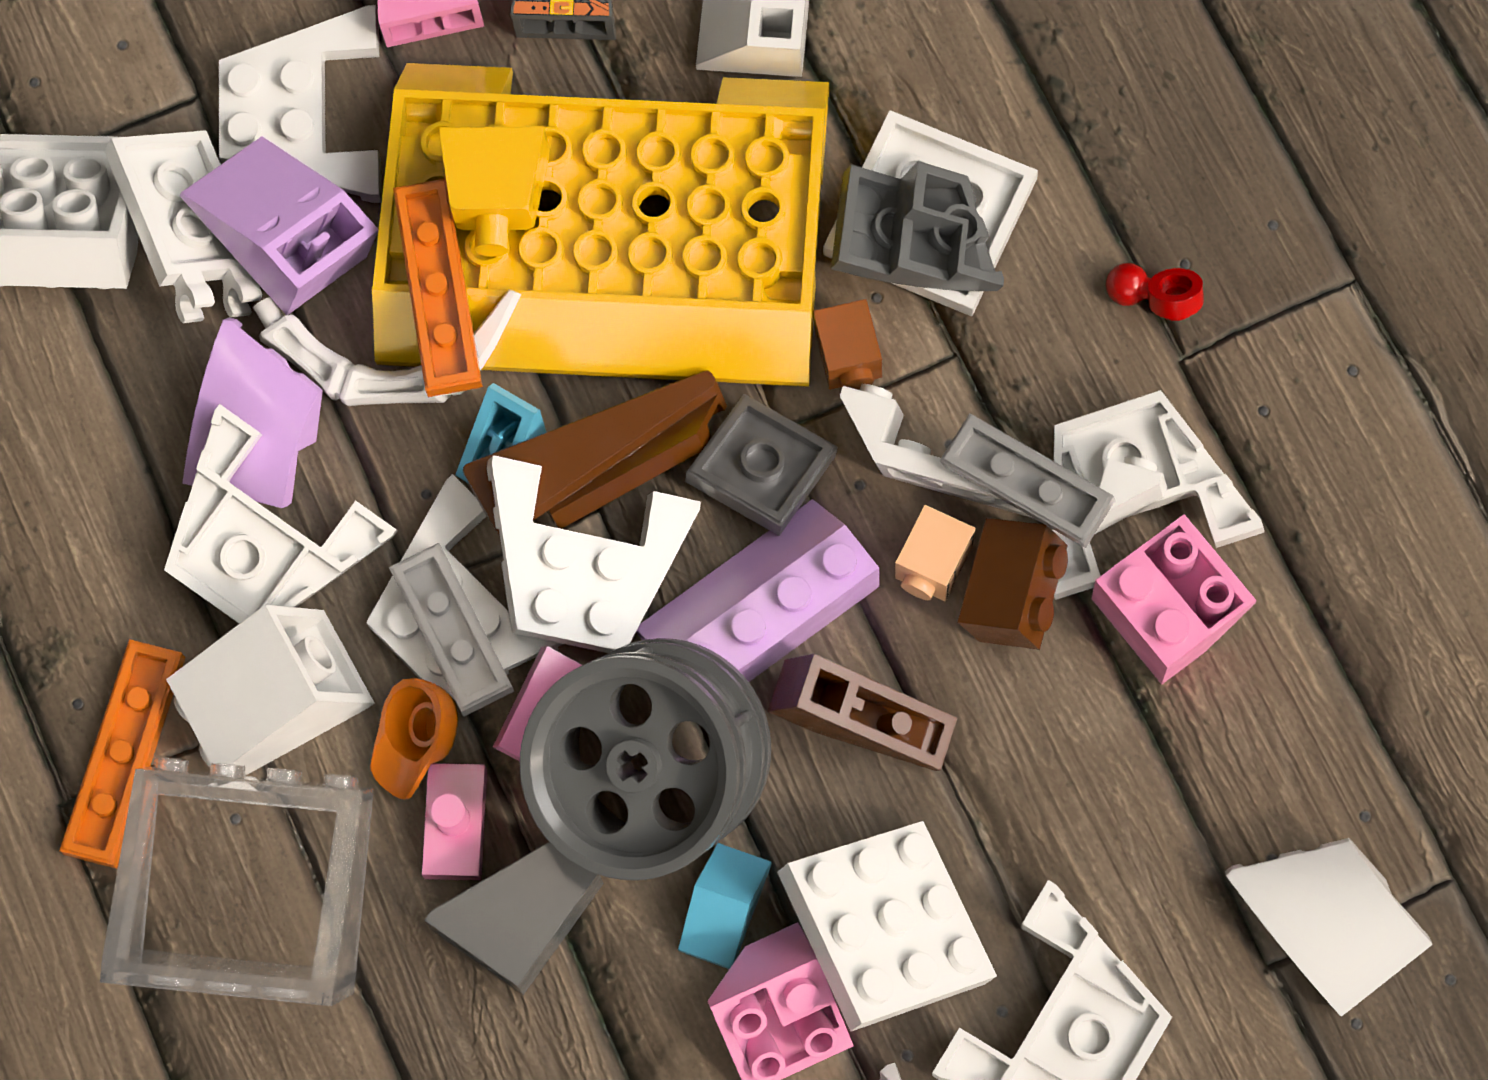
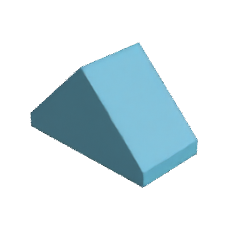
M494 383L488 386L455 476L468 483L463 473V467L467 463L546 433L540 410Z
M717 843L694 886L678 950L730 969L738 957L770 870L771 861Z

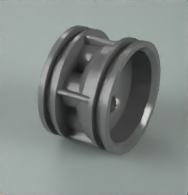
M656 638L633 642L567 673L537 703L530 715L521 743L520 777L524 797L533 819L546 839L560 853L578 866L593 873L620 880H646L665 876L687 866L709 850L714 844L735 830L754 809L762 795L770 770V729L765 711L756 692L738 669L722 656L701 645L678 639ZM627 684H635L642 687L651 698V715L643 724H631L621 714L619 706L620 695ZM681 722H695L706 730L710 740V748L704 759H685L674 750L672 744L673 734ZM581 727L592 730L601 742L602 754L596 765H588L581 761L579 749ZM641 752L647 759L648 764L638 771L634 768L631 760ZM679 788L691 797L695 806L692 822H676L662 812L659 806V796L664 789ZM601 791H611L623 798L628 808L627 822L616 817L600 802L598 796Z

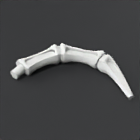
M508 289L491 313L474 332L480 370L495 349L522 294ZM270 297L261 300L253 307L265 327V330L259 335L260 341L296 366L333 400L340 398L348 406L391 403H444L451 395L456 396L464 392L460 391L428 397L425 391L421 365L413 369L382 371L361 364L354 365L347 358L321 344L296 316H283L277 304Z

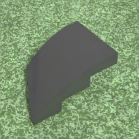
M917 161L901 179L852 164L845 170L842 176L831 262L832 270L888 283L942 290L998 291L1004 285L1002 271H995L985 242L989 234L983 218L976 210V197L967 175Z

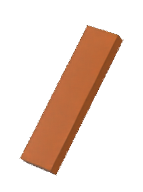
M446 178L395 187L393 192L427 396L433 397L482 388L457 229L450 209Z
M129 639L59 850L63 855L117 869L174 695L166 679L183 667L186 657L182 652Z

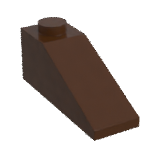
M816 654L784 660L767 711L812 732L934 771H940L957 721L955 716Z

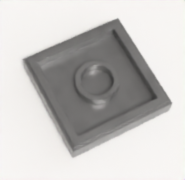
M743 394L686 472L685 482L780 536L836 457L838 447Z

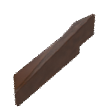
M705 370L467 463L463 467V473L484 514L500 537L499 529H496L493 508L495 507L492 481L488 480V460L494 455L542 466L533 521L547 512L557 528L562 529L701 452L711 437L707 425L709 420L716 413L725 411L727 404L715 377L710 371Z

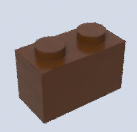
M986 518L957 623L979 642L1040 650L1044 632L1049 630L1053 622V599L1058 580L1064 576L1067 569L1068 545L1045 524Z

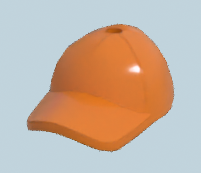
M402 679L392 687L384 702L370 767L373 777L379 785L399 799H410L430 765L443 760L450 753L454 745L458 727L457 706L454 699L442 687L422 679Z

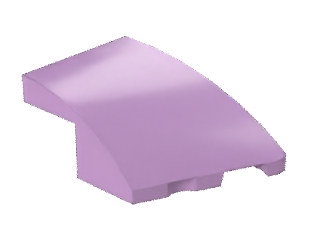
M229 317L222 321L200 388L186 454L183 484L193 485L197 473V464L211 429V420L215 409L220 404L262 434L261 438L230 479V483L256 502L284 508L292 503L298 451L315 443L317 439L323 389L303 373L293 371L285 358L272 348L265 349L241 329L243 325L241 322Z

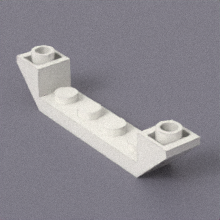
M862 384L860 390L846 386L842 387L840 398L883 476L1031 517L943 466L940 462L941 458L930 455L931 449L927 446L905 439L899 440L898 446L894 445L904 414L896 400L892 399L893 394L870 384ZM1126 456L1124 462L1108 458L1099 488L1112 494L1116 501L1096 533L1164 498L1167 485L1163 473L1156 471L1157 465L1134 456Z

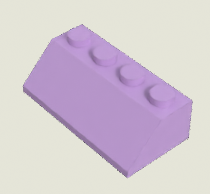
M812 499L797 510L780 536L770 530L643 621L636 633L642 640L669 638L701 645L725 658L750 682L879 587V567L847 526Z

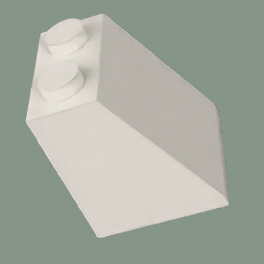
M264 605L166 679L175 695L174 704L177 711L189 722L200 743L199 752L201 757L215 771L216 775H248L374 704L371 695L325 611L318 609Z

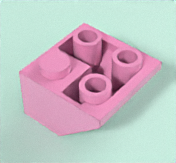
M798 922L745 946L707 1001L741 1080H781L853 1047L826 977Z

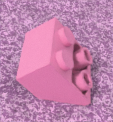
M1185 514L1096 579L1091 598L1161 684L1165 683L1206 652L1256 603V599Z

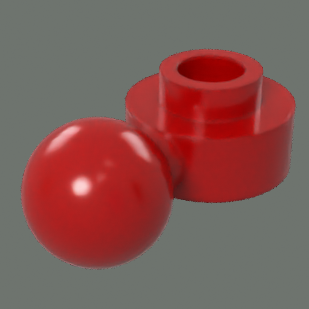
M1121 263L1112 268L1106 278L1107 294L1115 303L1122 306H1132L1143 299H1149V307L1152 312L1171 321L1184 320L1194 315L1204 304L1203 280L1196 272L1189 269H1166L1150 278L1140 266L1134 263Z

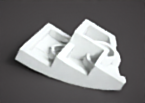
M1349 838L1322 844L1319 848L1312 851L1296 850L1279 855L1278 859L1245 867L1241 864L1233 865L1225 871L1229 881L1254 914L1341 1017L1432 945L1427 933L1393 897L1387 880Z

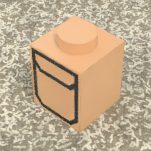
M924 505L895 562V579L902 581L901 587L917 598L931 600L932 596L946 602L974 546L976 528Z

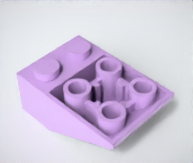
M263 136L180 194L185 203L286 315H289L364 260L379 231L343 189Z

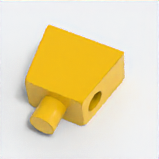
M544 126L440 127L439 136L448 197L456 228L475 230L476 253L484 256H501L508 252L509 230H529L535 225L550 151Z

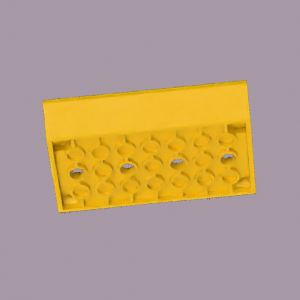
M406 64L393 93L372 286L374 356L376 365L412 367L421 365L393 188L446 178L439 136L440 127L544 126L550 151L542 191L552 190L560 194L562 197L560 204L551 211L542 212L538 210L533 228L529 230H509L508 252L501 256H484L476 253L475 230L456 228L473 331L477 330L508 289L522 294L495 349L481 370L682 380L708 370L713 374L717 382L809 387L814 321L813 311L816 291L815 262L820 187L823 185L829 82L723 77L717 103L710 104L511 94L512 68ZM652 195H660L670 202V207L663 215L650 217L643 214L639 209L643 200ZM761 200L771 201L777 205L779 212L774 219L768 222H758L748 214L750 207L754 203Z

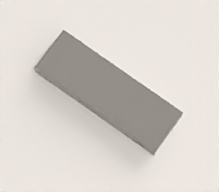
M970 413L940 459V462L946 468L1084 548L1087 547L1116 501L1112 494Z
M440 543L389 567L463 717L514 692Z

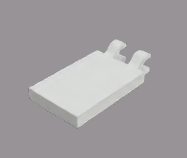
M207 131L111 138L104 152L159 287L175 286V307L182 323L203 321L204 315L201 308L213 306L215 303L212 290L205 281L222 280L223 303L229 317L250 315L252 311L248 302L260 301L262 298L259 284L180 197L182 191L221 165Z

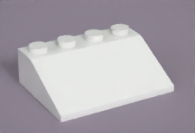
M0 134V286L127 289L137 255L139 235L104 152L110 139L118 137Z

